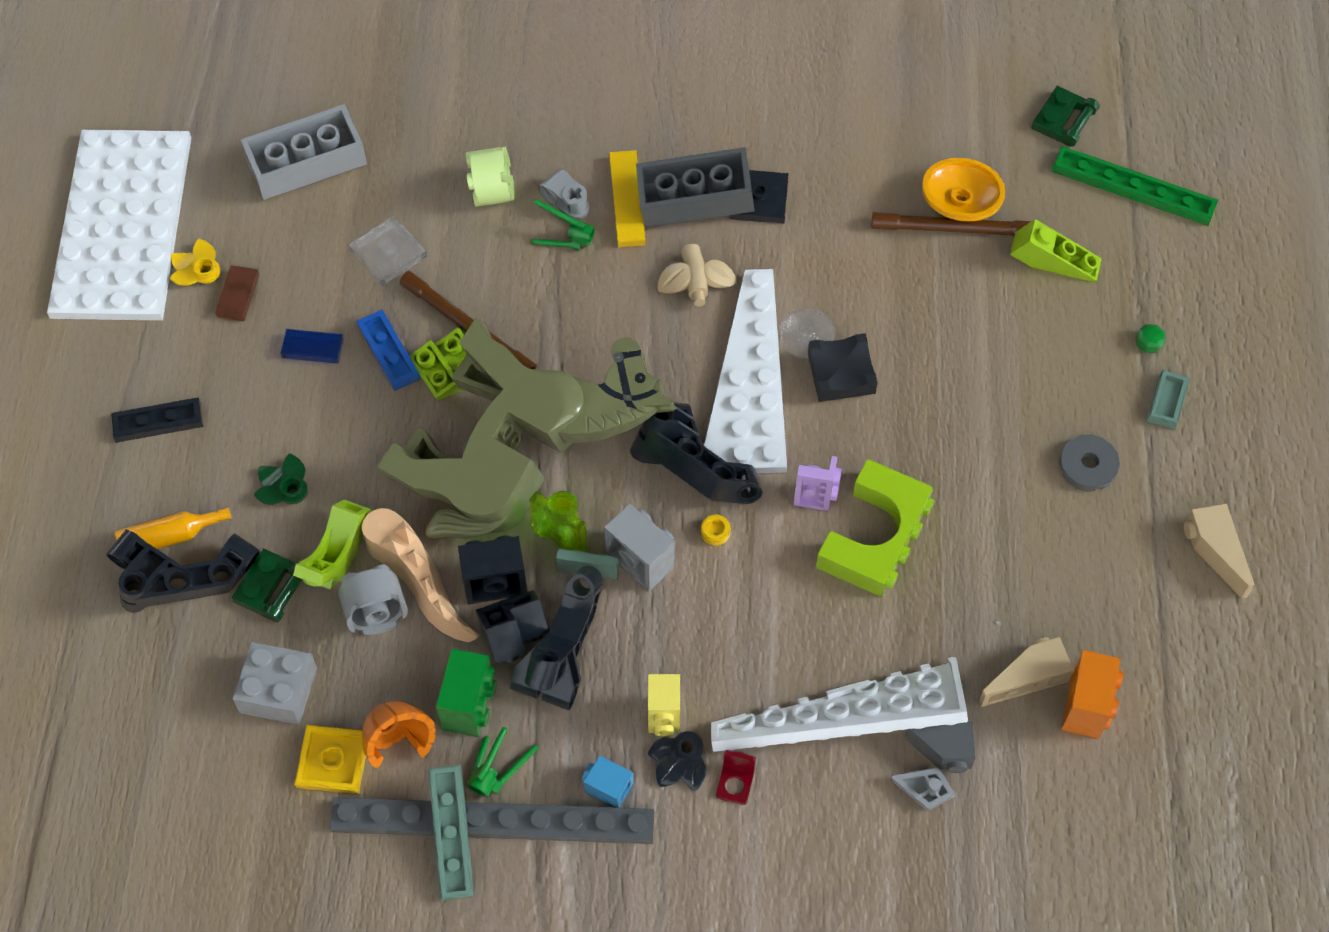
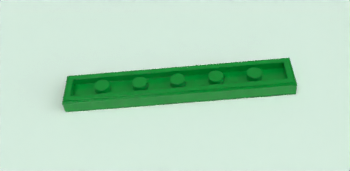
M1061 146L1051 171L1209 226L1218 203V199Z

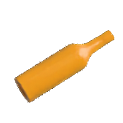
M229 507L205 514L181 511L116 530L115 537L117 541L125 529L136 533L144 541L159 550L192 540L204 527L232 519Z

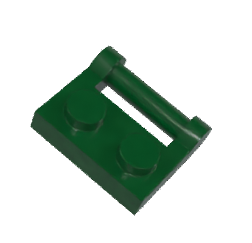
M1056 86L1034 119L1031 129L1073 147L1080 139L1079 134L1091 115H1095L1100 108V104L1093 98L1085 99ZM1074 110L1081 111L1072 127L1064 130L1063 127Z
M263 548L231 597L233 602L274 622H279L284 615L283 609L303 580L293 576L295 566L299 562L290 561ZM285 574H291L273 604L267 605V602Z

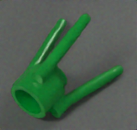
M538 199L533 201L535 205L571 224L567 237L571 238L572 241L532 239V244L567 247L578 251L581 245L589 247L594 237L595 226L578 221Z
M502 727L484 764H482L490 740L488 736H485L473 769L467 777L468 782L466 786L488 798L491 792L498 794L503 784L538 750V746L536 744L533 745L497 780L498 772L490 766L503 742L507 728Z

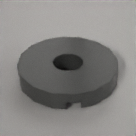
M1080 435L1071 439L1063 447L1059 465L1066 481L1075 488L1095 491V489L1108 487L1114 481L1118 473L1120 461L1117 451L1105 439L1094 435ZM1085 458L1092 459L1096 462L1097 467L1087 468L1083 465L1082 460Z

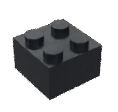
M504 535L497 537L495 540L484 542L473 540L458 546L462 579L468 605L511 598L527 592L519 536L511 537Z

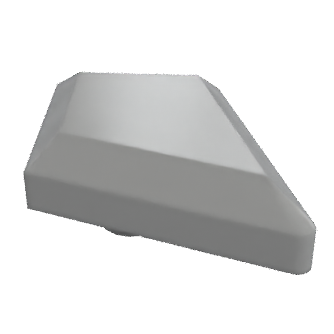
M939 768L892 776V782L926 811L941 805L956 795Z

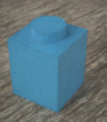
M600 755L595 764L591 762L588 764L582 776L585 793L613 808H620L634 784L633 772Z

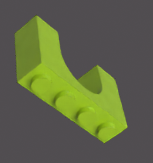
M867 459L855 482L853 496L889 513L896 523L898 532L892 539L883 544L864 545L830 530L818 553L816 568L883 597L886 588L892 590L899 575L895 571L898 564L904 565L910 554L911 548L907 547L910 540H917L923 524L920 523L922 516H928L935 502L934 499H931L933 487Z

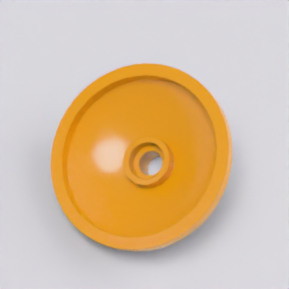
M949 158L935 163L926 171L922 182V193L926 202L941 215L957 221H978L992 216L1001 208L1005 198V185L998 173L982 162L968 158Z

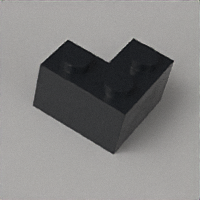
M534 590L475 610L485 643L496 664L499 662L510 663L517 660L519 655L526 653L523 645L524 641H537L542 638V635L549 632L540 599Z

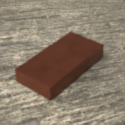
M230 265L215 311L217 317L245 321L259 278L258 269Z

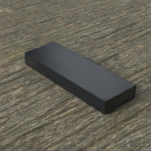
M199 397L111 413L113 438L116 443L204 427Z

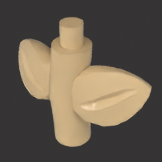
M687 244L681 249L684 263H675L666 267L659 278L657 288L658 292L663 294H672L688 289L689 298L694 300L695 306L700 307L706 303L705 297L708 295L707 285L714 288H727L737 284V280L733 271L724 262L710 260L704 263L700 246L697 244Z

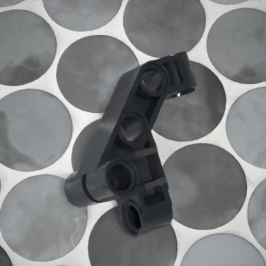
M673 402L676 410L655 412L654 415L641 424V428L630 448V453L635 460L642 463L663 465L713 501L751 504L762 497L763 491L755 467L749 464L726 462L702 445L689 404Z
M125 529L106 555L113 563L124 569L118 584L122 607L126 611L137 613L148 606L230 592L243 574L253 565L260 553V549L234 533L214 560L180 565L144 541L136 533ZM217 572H226L230 578L227 581L219 582L213 576ZM174 579H182L186 582V585L181 589H175L170 586V582Z
M584 566L567 582L560 608L548 634L514 667L510 683L511 690L535 699L542 692V701L568 711L571 709L581 681L576 658L595 616L603 587L602 575L598 569L593 566ZM580 578L585 579L589 583L590 588H585L581 584Z

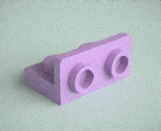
M831 457L829 470L815 465H799L793 505L829 511L830 500L836 501L842 471V468L836 467L838 457Z

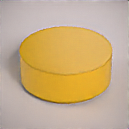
M714 514L707 516L702 521L701 537L707 544L719 546L728 541L731 526L724 516Z

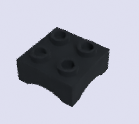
M866 333L834 341H809L808 357L819 402L876 394L878 382L871 363Z

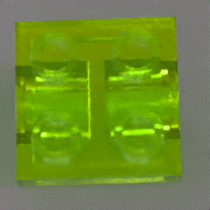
M536 491L529 499L532 527L535 533L544 539L548 537L555 541L561 549L586 552V522L579 519L577 498L568 491H558L548 499Z

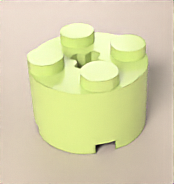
M506 147L466 152L468 168H471L472 172L467 173L469 190H474L473 199L475 207L513 201L515 198L513 175L510 174L509 167L511 163Z

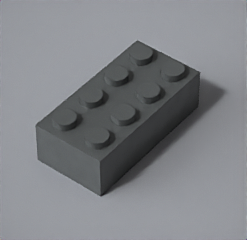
M746 147L636 164L640 209L645 228L755 211Z

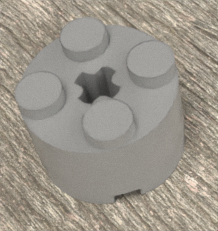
M377 565L373 569L360 573H349L342 577V585L339 588L338 596L347 626L351 632L355 633V629L362 630L363 635L384 633L396 627V620L403 616V619L407 616L408 608L398 577L394 572L390 571L387 565Z

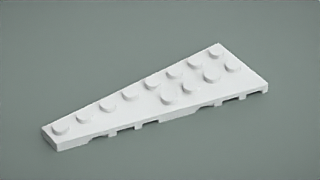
M773 269L745 270L704 444L706 448L726 462L752 465L755 467L756 473H787Z
M950 657L947 664L932 668L929 663L920 666V671L907 675H902L901 671L891 673V676L881 682L865 680L826 691V697L811 701L807 697L799 698V704L782 709L777 704L768 707L760 715L754 716L752 713L748 715L744 713L711 722V742L713 752L733 751L735 749L751 747L761 748L768 745L794 744L802 741L827 740L836 737L860 736L862 734L879 732L889 733L896 730L922 729L930 726L955 725L968 722L956 657Z

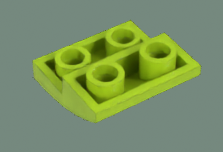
M459 327L436 344L430 340L409 356L438 401L462 391L451 379L467 354L459 343L465 335Z

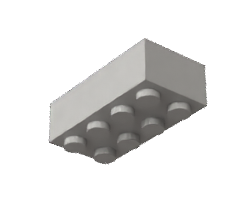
M345 104L240 139L246 160L263 200L367 165L363 143Z

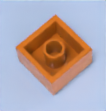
M1082 650L1071 676L1061 730L1096 739L1100 738L1104 729L1109 730L1112 718L1115 719L1119 700L1115 699L1117 689L1120 690L1124 676V671L1119 670L1121 658Z

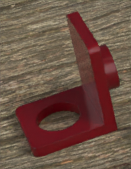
M725 750L723 769L716 792L717 799L741 805L747 804L755 773L756 757L740 751ZM737 778L743 782L744 789L740 794L733 795L727 792L725 784L729 779Z

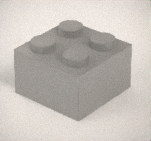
M629 504L604 527L606 555L618 557L619 566L649 592L674 568V537L667 529L657 527L643 509L637 510L633 505Z
M251 642L233 696V701L239 713L300 725L317 671L312 654Z

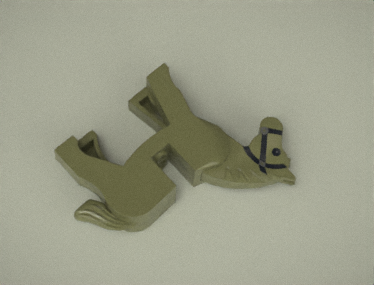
M475 318L459 342L467 354L451 379L458 388L492 400V403L476 424L466 445L463 457L449 458L439 451L432 437L425 430L418 427L404 449L393 442L377 467L385 476L419 496L438 499L457 508L437 510L427 525L425 531L427 537L433 540L442 538H475L490 532H504L516 526L524 517L545 479L530 458L514 450L520 442L522 432L562 453L572 443L595 442L613 437L642 424L654 415L655 412L674 411L676 407L673 401L664 395V387L660 379L656 380L647 372L645 356L639 344L632 338H621L614 342L611 349L614 364L609 368L604 383L595 384L573 377L562 371L538 370L525 367L504 345L493 340L483 322Z

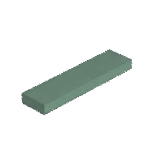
M453 765L429 768L440 899L449 900L473 897L474 887L462 766Z

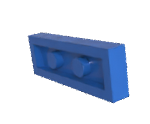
M382 309L356 321L360 332L394 391L420 380L419 372Z

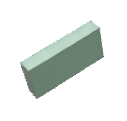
M1166 370L1161 371L1147 422L1172 430L1176 429L1190 381L1189 377Z
M558 549L556 557L558 572L575 574L584 566H593L599 570L602 578L617 580L619 573L618 557Z

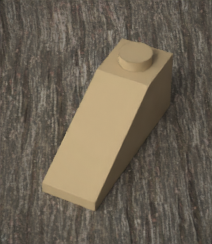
M1227 504L1192 509L1186 522H1184L1186 538L1191 539L1194 550L1240 598H1247L1255 584Z
M1044 637L1034 641L983 690L979 700L981 707L1069 682L1074 669L1061 638L1058 637L1050 640L1048 637Z

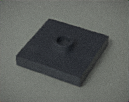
M749 170L755 211L730 215V219L784 224L789 173Z

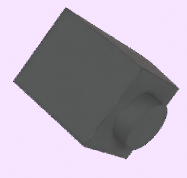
M973 722L930 726L922 729L913 728L906 731V740L939 769H948L950 773H963L967 769H972L975 761Z

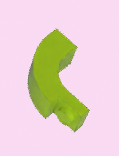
M345 499L332 505L328 524L319 546L311 556L296 564L293 576L303 579V582L310 586H322L330 590L335 587L347 572L364 536L362 523L371 512V509Z

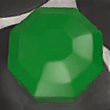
M1145 324L1138 330L1136 335L1137 346L1145 353L1158 352L1164 346L1165 331L1158 325Z

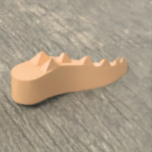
M380 508L370 512L362 523V531L367 551L370 555L384 565H387L406 583L427 620L440 632L456 640L468 643L476 640L481 634L465 623L452 607L439 571L411 526L400 515L390 509Z

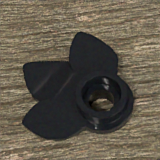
M685 731L678 734L675 738L663 737L655 741L651 746L648 755L659 761L656 769V779L660 787L671 786L683 779L691 790L696 791L700 788L705 779L707 767L701 757L704 751V744L696 733ZM687 741L693 744V749L689 753H685L682 750L683 743Z

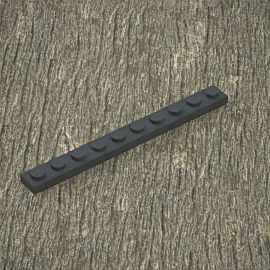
M333 797L330 830L331 832L434 836L431 801ZM465 802L469 837L653 844L654 809Z

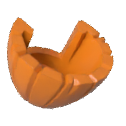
M385 701L380 703L368 713L363 724L362 745L365 756L373 767L378 768L384 759L378 749H387L400 742L403 738H406L419 756L424 758L432 748L431 743L435 741V723L424 711L411 704L401 701Z

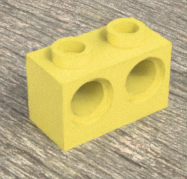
M648 674V733H655L659 737H669L674 733H680V674Z

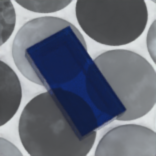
M286 329L281 356L285 359L339 364L344 341L343 334Z

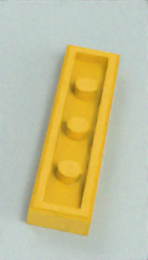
M637 151L609 152L618 248L646 246L636 164L638 163Z

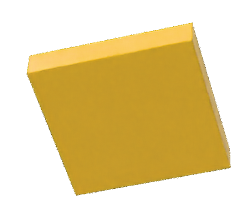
M306 725L294 784L295 787L359 795L366 760L362 745V730Z

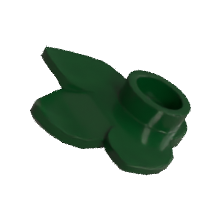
M290 453L284 459L282 468L260 466L258 468V475L263 487L258 489L254 496L260 502L268 505L280 502L297 504L303 501L308 494V487L303 480L306 469L302 461ZM292 489L298 490L295 493L289 494V491Z

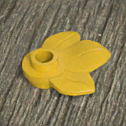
M198 239L194 244L193 253H172L171 261L176 272L171 275L170 280L180 286H189L196 282L208 284L215 281L220 275V266L215 261L216 251L214 247L207 241Z

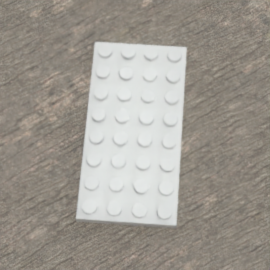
M81 130L47 310L50 319L163 321L172 265L171 254L174 253L191 144L189 131Z

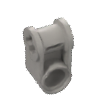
M558 169L539 185V191L545 200L556 206L566 215L580 220L589 213L585 187L575 181L565 170Z

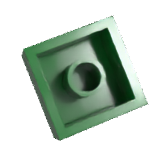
M451 649L436 705L442 730L479 737L481 727L487 726L490 709L486 708L488 699L494 698L497 688V680H494L495 668L491 667L489 655Z

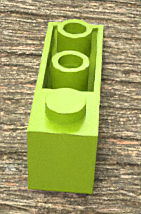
M1036 219L1015 232L1010 251L1011 256L1032 268L1090 282L1097 281L1102 260L1099 256Z

